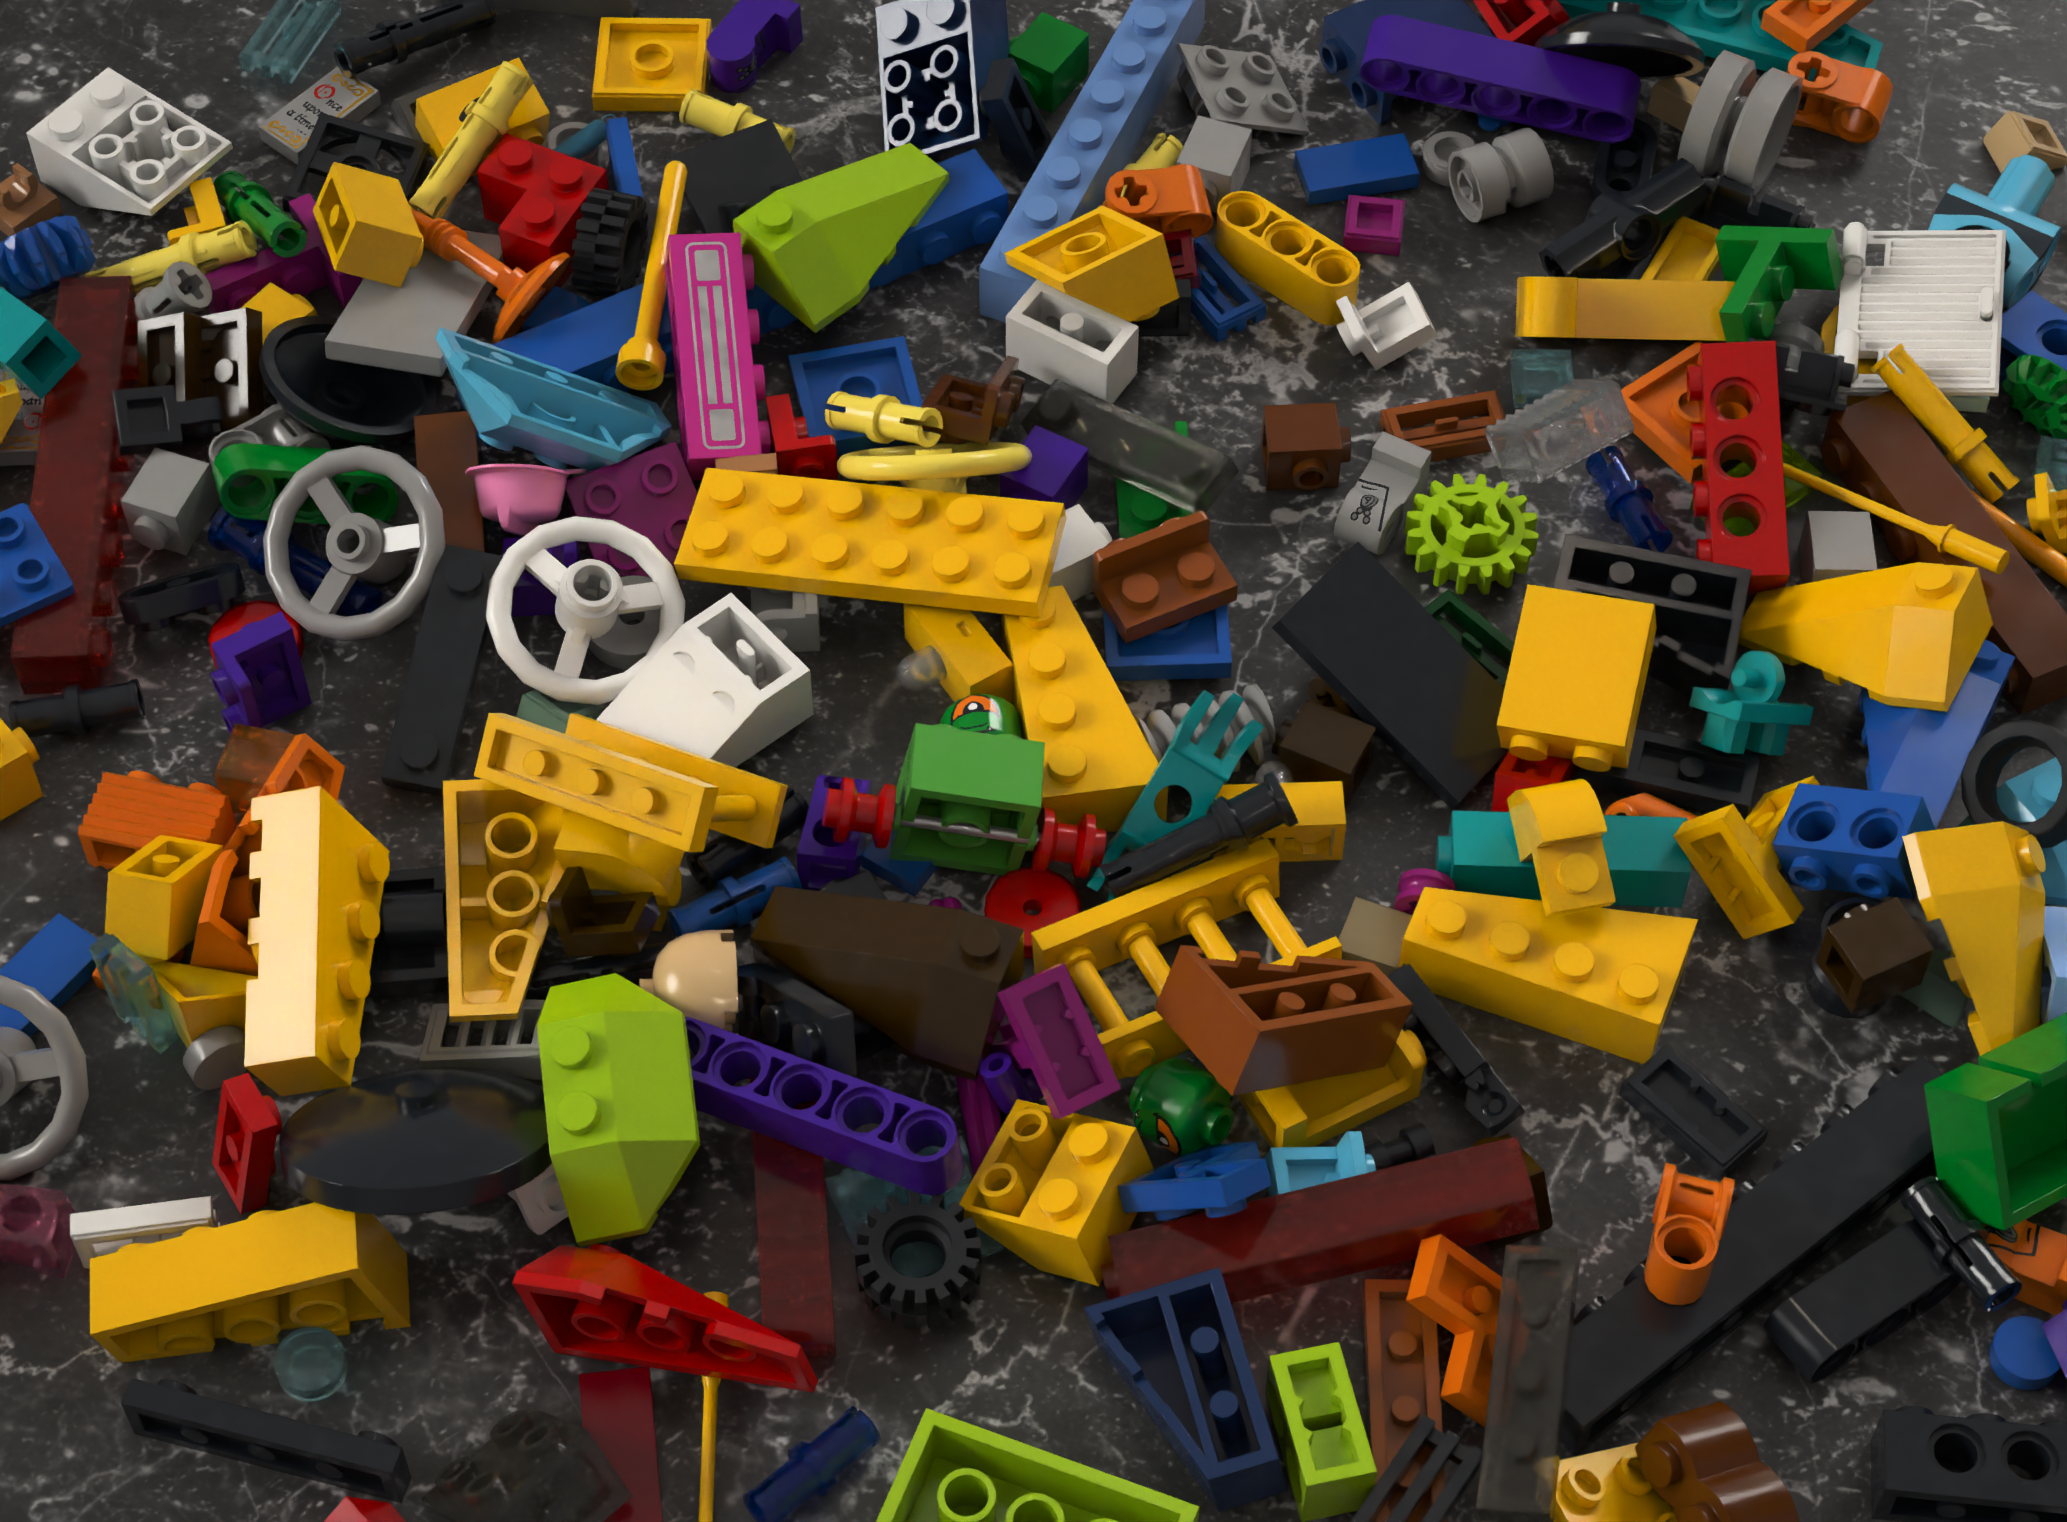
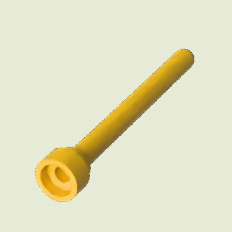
M671 161L664 169L634 337L630 338L620 348L615 370L617 379L623 385L635 390L655 389L661 385L664 378L667 359L661 344L658 342L667 291L664 266L668 235L677 234L687 178V168L680 161Z

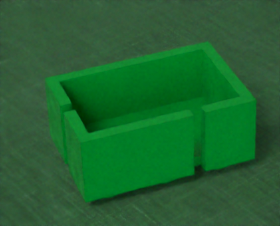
M2067 1012L1979 1056V1065L1967 1062L1924 1084L1937 1178L1942 1182L1943 1188L1969 1220L1977 1219L1981 1224L2005 1231L2067 1197Z

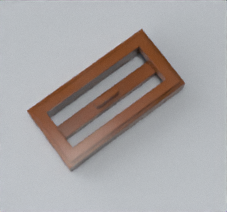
M1496 390L1382 409L1380 413L1379 424L1382 431H1386V433L1431 451L1430 462L1503 450L1511 446L1512 432ZM1484 414H1489V415H1490V416H1484V417H1479V418H1473V419H1467V420L1458 421V419H1461V418L1473 417V416L1484 415ZM1435 423V425L1420 427L1403 431L1401 430L1403 428Z

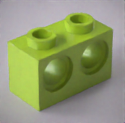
M1335 1342L1269 1356L1265 1395L1300 1521L1305 1522L1358 1511L1375 1486L1377 1469L1340 1343Z

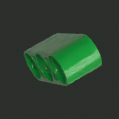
M250 443L232 444L220 451L215 457L212 466L220 501L224 509L234 517L268 521L273 502L295 472L324 453L338 449ZM360 470L337 474L332 477L355 513H363L383 522L388 521L395 514L399 504L398 493L394 482L387 476ZM242 475L257 477L252 484L246 487L230 485L236 478ZM365 483L379 484L375 491L367 495L354 494L356 489ZM310 495L297 511L294 522L329 524Z

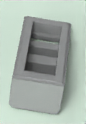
M524 1000L518 1019L451 1023L449 1003L433 1004L419 1058L420 1067L484 1069L510 1074L523 1079L542 1081L537 1023L545 1000ZM447 1025L459 1027L455 1047H442ZM473 1028L484 1029L480 1046H469ZM498 1031L508 1032L506 1045H495ZM523 1033L533 1034L531 1044H520Z

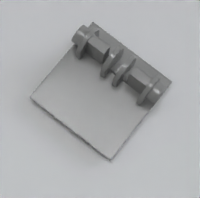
M1177 44L1176 48L1183 60L1179 67L1177 81L1180 87L1184 89L1189 99V105L1195 112L1196 119L1199 115L1249 129L1306 136L1309 134L1310 131L1297 108V104L1290 95L1270 55L1256 51L1249 53L1220 49L1212 45Z

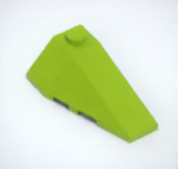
M907 143L775 191L733 220L734 233H740L742 254H752L754 283L814 333L818 332L862 300L870 289L869 280L881 264L888 265L896 254V244L909 227L917 226L948 184L949 173L913 144Z

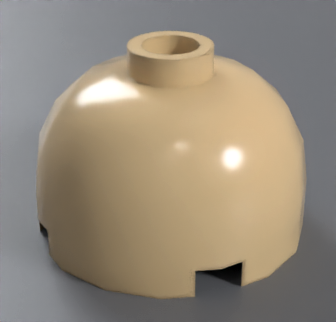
M704 930L687 933L674 939L657 955L652 979H639V987L678 1009L685 1017L694 1018L732 1032V1024H735L736 1013H738L736 944L733 941L734 931ZM689 1048L690 1060H692L695 1055Z

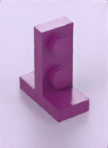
M310 193L289 201L292 219L297 221L302 226L300 229L305 230L307 234L304 249L298 255L284 258L277 255L273 251L274 249L269 247L258 252L254 257L231 263L205 274L213 293L212 301L209 303L211 314L240 309L270 282L291 295L299 294L301 296H305L327 285L343 310L345 309L363 279L362 277L334 270L312 211L316 202Z
M1065 963L1056 964L997 993L1009 1020L1000 1025L999 1031L1002 1037L993 1041L989 1055L1004 1052L1009 1054L1016 1069L1031 1068L1054 1119H1062L1121 1089Z

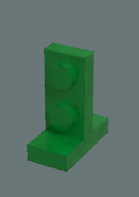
M1723 225L1715 238L1724 281L1736 282L1719 312L1726 343L1735 341L1748 342L1749 337L1764 340L1765 337L1771 335L1775 318L1783 303L1790 300L1794 289L1836 291L1843 278L1834 229Z

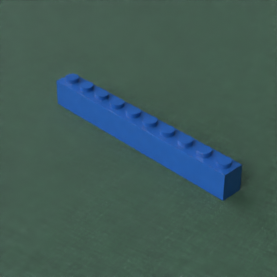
M975 148L937 163L949 173L948 184L917 226L909 227L896 244V254L888 265L881 264L869 280L870 289L887 285L896 278L925 266L937 264L949 256L978 244L988 243L998 236L1008 218V192ZM644 283L492 345L623 392H629L632 389L623 385L617 379L615 370L620 348L630 338L634 337ZM755 283L753 290H746L748 309L758 310L760 335L774 329L783 328L798 320V318ZM667 291L658 342L661 344L667 359L664 375L674 372ZM455 385L457 400L463 410L467 411ZM484 442L487 448L492 447L491 445Z

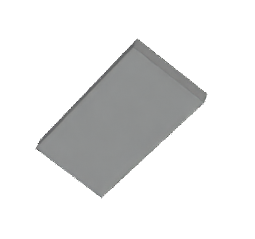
M464 230L470 242L504 264L499 235ZM424 247L419 263L415 268H409L401 288L366 278L363 279L325 339L326 358L442 377L447 364L435 338L439 328L442 327L465 336L494 285L457 260L447 261Z

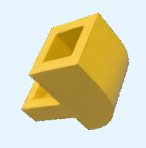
M1577 779L1514 791L1507 798L1519 858L1520 862L1532 860L1534 862L1545 916L1551 917L1607 907L1616 902L1602 836L1607 832V826L1601 806L1591 785L1584 779Z
M567 810L553 848L563 871L565 872L567 867L581 866L590 889L618 891L621 894L653 892L660 915L652 930L662 931L667 911L670 907L677 905L681 896L682 876L679 867L685 851Z

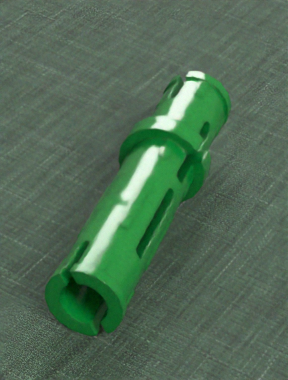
M234 170L225 171L215 179L213 185L217 198H219L218 201L222 206H225L228 217L233 222L245 221L252 231L281 257H293L304 249L307 241L305 230H301L302 226L297 221L291 219L280 207L273 203L270 193L261 184L247 181L241 173ZM235 187H238L240 189V193L235 189ZM279 234H281L285 239L280 240L278 238Z

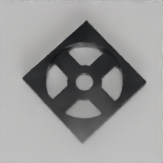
M320 113L282 198L283 211L291 213L289 201L308 193L311 194L306 182L309 172L327 177L333 162L360 167L370 172L398 179L409 202L413 197L430 157V144ZM356 143L353 151L344 153L341 156L325 152L339 145ZM381 149L390 153L398 160L405 171L404 175L379 168L376 159ZM312 196L316 202L318 197Z

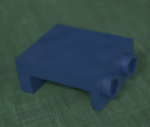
M1363 0L1324 16L1319 55L1325 69L1331 74H1336L1349 89L1355 104L1361 109H1366L1378 124H1382L1390 120L1392 101L1400 95L1371 88L1360 77V67L1368 32L1374 19L1383 15H1399L1497 37L1464 0Z

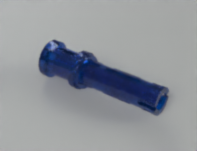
M222 505L210 523L208 529L209 544L220 551L228 549L248 560L251 570L260 575H265L263 537L267 522L264 520L234 517ZM290 533L288 539L290 571L298 587L309 595L314 596L322 580L308 572L324 579L332 564L295 543L294 537ZM356 579L338 611L347 616L371 613L380 607L382 593Z

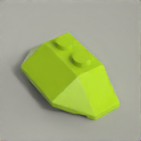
M616 973L552 986L549 989L537 1023L549 1152L576 1243L582 1247L648 1233L658 1217L656 1212L674 1190L700 1146L685 1016L678 1009Z

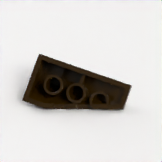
M775 886L750 937V945L808 987L821 988L846 1006L847 1009L853 1011V1018L860 1024L864 1025L868 1022L894 1040V1048L911 1060L974 1081L978 1078L980 1073L979 1067L987 1057L1006 1014L997 993L1019 983L1024 973V929L955 908Z

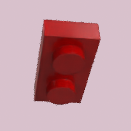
M249 1073L222 1082L212 1165L240 1214L266 1206L270 1176L276 1172L274 1158L276 1136L281 1134L282 1131L281 1116L276 1103L269 1095H261Z

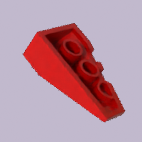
M601 1244L590 1245L588 1249L560 1245L516 1271L512 1284L554 1353L643 1367L649 1366L656 1369L812 1393L815 1391L818 1379L801 1345L621 1253L615 1248Z

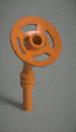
M411 207L419 231L423 235L424 247L447 261L457 260L498 288L496 295L505 303L498 316L499 320L495 325L492 344L516 334L523 326L525 320L554 287L571 260V256L563 252L539 264L527 274L519 267L512 270L470 242L464 230L443 218L432 219Z

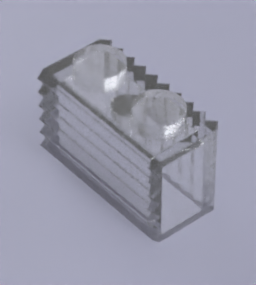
M1573 379L1571 384H1563L1562 389H1554L1552 394H1544L1543 399H1535L1534 404H1525L1524 409H1516L1514 415L1506 414L1505 420L1497 419L1495 425L1487 424L1485 434L1500 474L1506 482L1517 480L1518 482L1524 481L1526 483L1530 481L1531 484L1534 482L1539 484L1633 433L1634 424L1617 382L1612 380Z

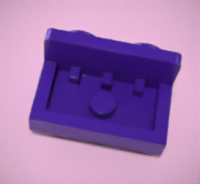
M281 611L261 621L249 623L239 631L211 644L218 670L210 673V678L219 698L226 707V709L221 711L223 721L235 743L239 745L247 741L258 760L271 755L263 727L312 704L293 629Z

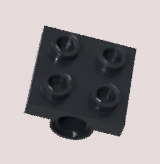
M445 866L389 871V875L384 882L379 912L380 931L375 938L370 967L371 986L366 998L449 991Z

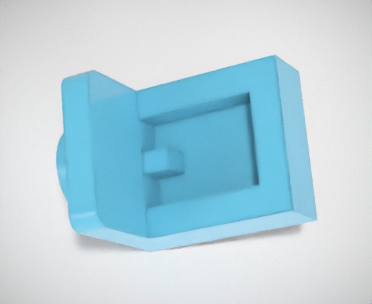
M1346 1131L1336 1147H1271L1264 1157L1272 1186L1268 1187L1274 1222L1352 1220L1375 1190V1161L1371 1154H1365L1361 1131Z

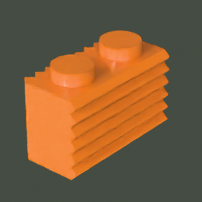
M131 771L127 776L104 772L102 773L101 782L97 784V792L93 794L92 803L88 804L87 814L83 815V824L79 825L78 837L88 863L95 868L102 866L109 870L118 866L159 835L223 845L224 849L233 835L237 823L229 797L223 795L221 791L209 784L196 782L191 783L186 788L162 783L156 776L144 771Z

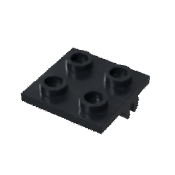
M772 119L668 156L667 163L680 161L687 168L684 196L703 234L734 233L733 220L775 191L803 181Z

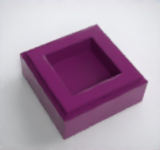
M1349 195L1343 247L1348 251L1400 256L1406 200Z

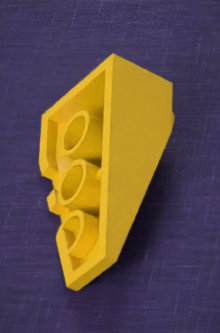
M1916 562L1757 592L1742 618L1738 644L1754 651L1770 652L1779 661L1791 666L1801 663L1822 670L1825 680L1839 686L1846 681L1866 688L1871 699L1885 705L1948 712L1993 622L1978 567Z

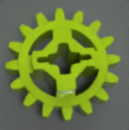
M1460 473L1454 474L1452 486L1448 488L1437 480L1431 482L1429 496L1417 493L1414 497L1413 510L1407 511L1404 530V534L1407 535L1405 552L1408 555H1416L1415 570L1418 573L1426 572L1430 569L1434 570L1433 585L1437 587L1444 584L1448 579L1455 581L1456 592L1462 595L1466 591L1468 584H1477L1478 589L1483 595L1489 594L1491 581L1494 580L1506 588L1512 586L1514 572L1520 574L1528 572L1530 558L1535 556L1539 533L1535 532L1538 519L1537 514L1525 512L1527 505L1525 495L1515 496L1510 499L1507 496L1509 483L1503 481L1494 489L1487 487V480L1484 474H1479L1474 484H1466Z

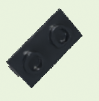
M1721 173L1716 177L1705 175L1703 180L1706 182L1709 198L1694 208L1689 216L1690 219L1718 230L1723 225L1816 227V224L1813 223L1814 216L1805 213V206L1800 204L1796 206L1768 194H1765L1761 202L1753 200L1755 189L1727 179Z
M1752 337L1748 338V342L1763 341ZM1776 343L1779 398L1796 401L1795 408L1797 410L1813 415L1830 416L1832 409L1846 411L1848 393L1838 392L1837 390L1838 386L1851 387L1855 364L1844 362L1845 356L1802 348L1798 370L1786 368L1790 346Z

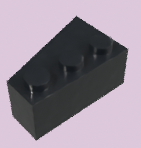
M1565 534L1554 583L1555 589L1655 604L1657 629L1647 675L1689 697L1692 695L1693 687L1728 689L1752 570Z

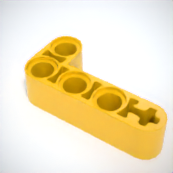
M1518 277L1515 337L1726 341L1719 312L1736 282Z

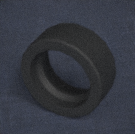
M2032 720L2005 722L1985 733L1969 752L1961 774L1962 801L1970 819L1975 824L2004 821L2027 830L2029 834H2032L2037 839L2041 848H2051L2067 840V733ZM2039 747L2048 750L2058 759L2061 766L2062 786L2056 803L2043 817L2034 822L2019 823L2010 820L2001 812L1997 803V782L2002 768L2014 754L2025 748Z

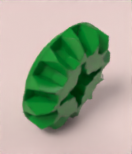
M2028 354L2018 357L2005 369L2007 377L2002 383L2004 390L2012 396L2009 401L2010 407L2018 409L2023 415V422L2029 421L2034 424L2040 435L2045 436L2051 433L2054 438L2063 441L2067 438V371L2058 364L2041 356Z

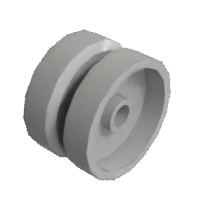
M1723 50L1715 59L1697 93L1681 138L1678 160L1684 158L1692 163L1698 174L1703 177L1706 174L1712 176L1724 164V175L1726 178L1755 189L1754 195L1756 196L1771 175L1785 145L1799 105L1803 78L1772 67L1756 82L1755 61Z

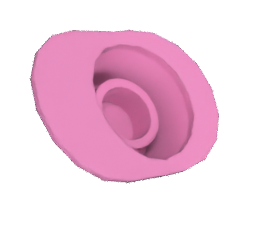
M488 464L470 467L465 471V474L474 479L482 516L500 523L506 532L525 536L540 524L550 522L558 517L568 476L570 474L586 472V469H556L530 464Z

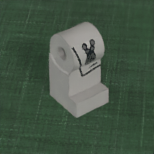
M1382 431L1372 448L1371 460L1355 487L1349 491L1342 503L1335 522L1334 536L1354 545L1359 542L1366 550L1379 556L1383 554L1393 537H1397L1406 523L1407 511L1413 510L1415 495L1417 493L1424 495L1427 490L1432 452Z

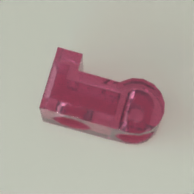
M0 1184L1 1262L30 1265L34 1267L38 1274L65 1278L75 1249L70 1237V1214L76 1212L63 1190Z

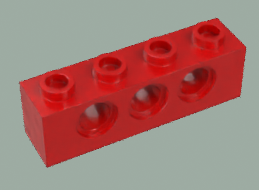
M1776 341L1701 344L1697 365H1687L1688 402H1699L1700 422L1690 423L1691 459H1702L1703 480L1693 481L1694 517H1705L1706 539L1696 540V559L1752 570L1747 594H1757V592L1786 587L1790 571ZM1725 402H1736L1747 410L1748 415L1742 419H1729L1724 417L1717 407ZM1738 459L1745 462L1750 467L1752 473L1746 477L1735 478L1727 475L1720 465L1727 460ZM1742 517L1753 524L1755 532L1744 537L1735 536L1725 528L1724 522L1729 518Z

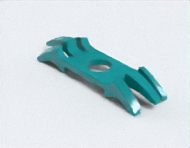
M1206 690L1202 691L1178 725L1171 744L1125 821L1106 845L1102 864H1108L1118 859L1125 848L1132 852L1206 814L1224 782L1229 780L1244 752L1264 728V725L1252 719L1222 752L1221 759L1214 756L1244 698L1233 693L1196 738L1197 742L1195 745L1190 742V738L1215 697ZM1179 785L1184 787L1191 796L1192 805L1190 812L1181 821L1166 822L1160 819L1155 811V798L1164 787ZM1094 868L1087 883V886L1098 892L1106 880L1101 868ZM1111 890L1106 902L1115 899Z

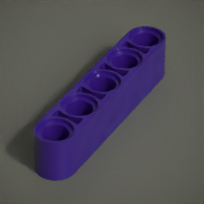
M1383 15L1373 20L1369 28L1360 67V77L1364 83L1379 91L1607 143L1622 142L1633 133L1641 91V80L1638 75L1621 66L1399 15Z
M685 1017L689 1048L695 1055L690 1061L696 1110L920 1194L931 1196L943 1194L954 1188L961 1179L964 1163L956 1125L950 1115L941 1109L700 1020ZM742 1079H755L754 1082L747 1086H734L735 1083ZM817 1101L815 1105L808 1109H794L795 1106L802 1102ZM864 1124H880L870 1132H855L857 1128ZM926 1147H942V1149L934 1155H916L920 1150Z

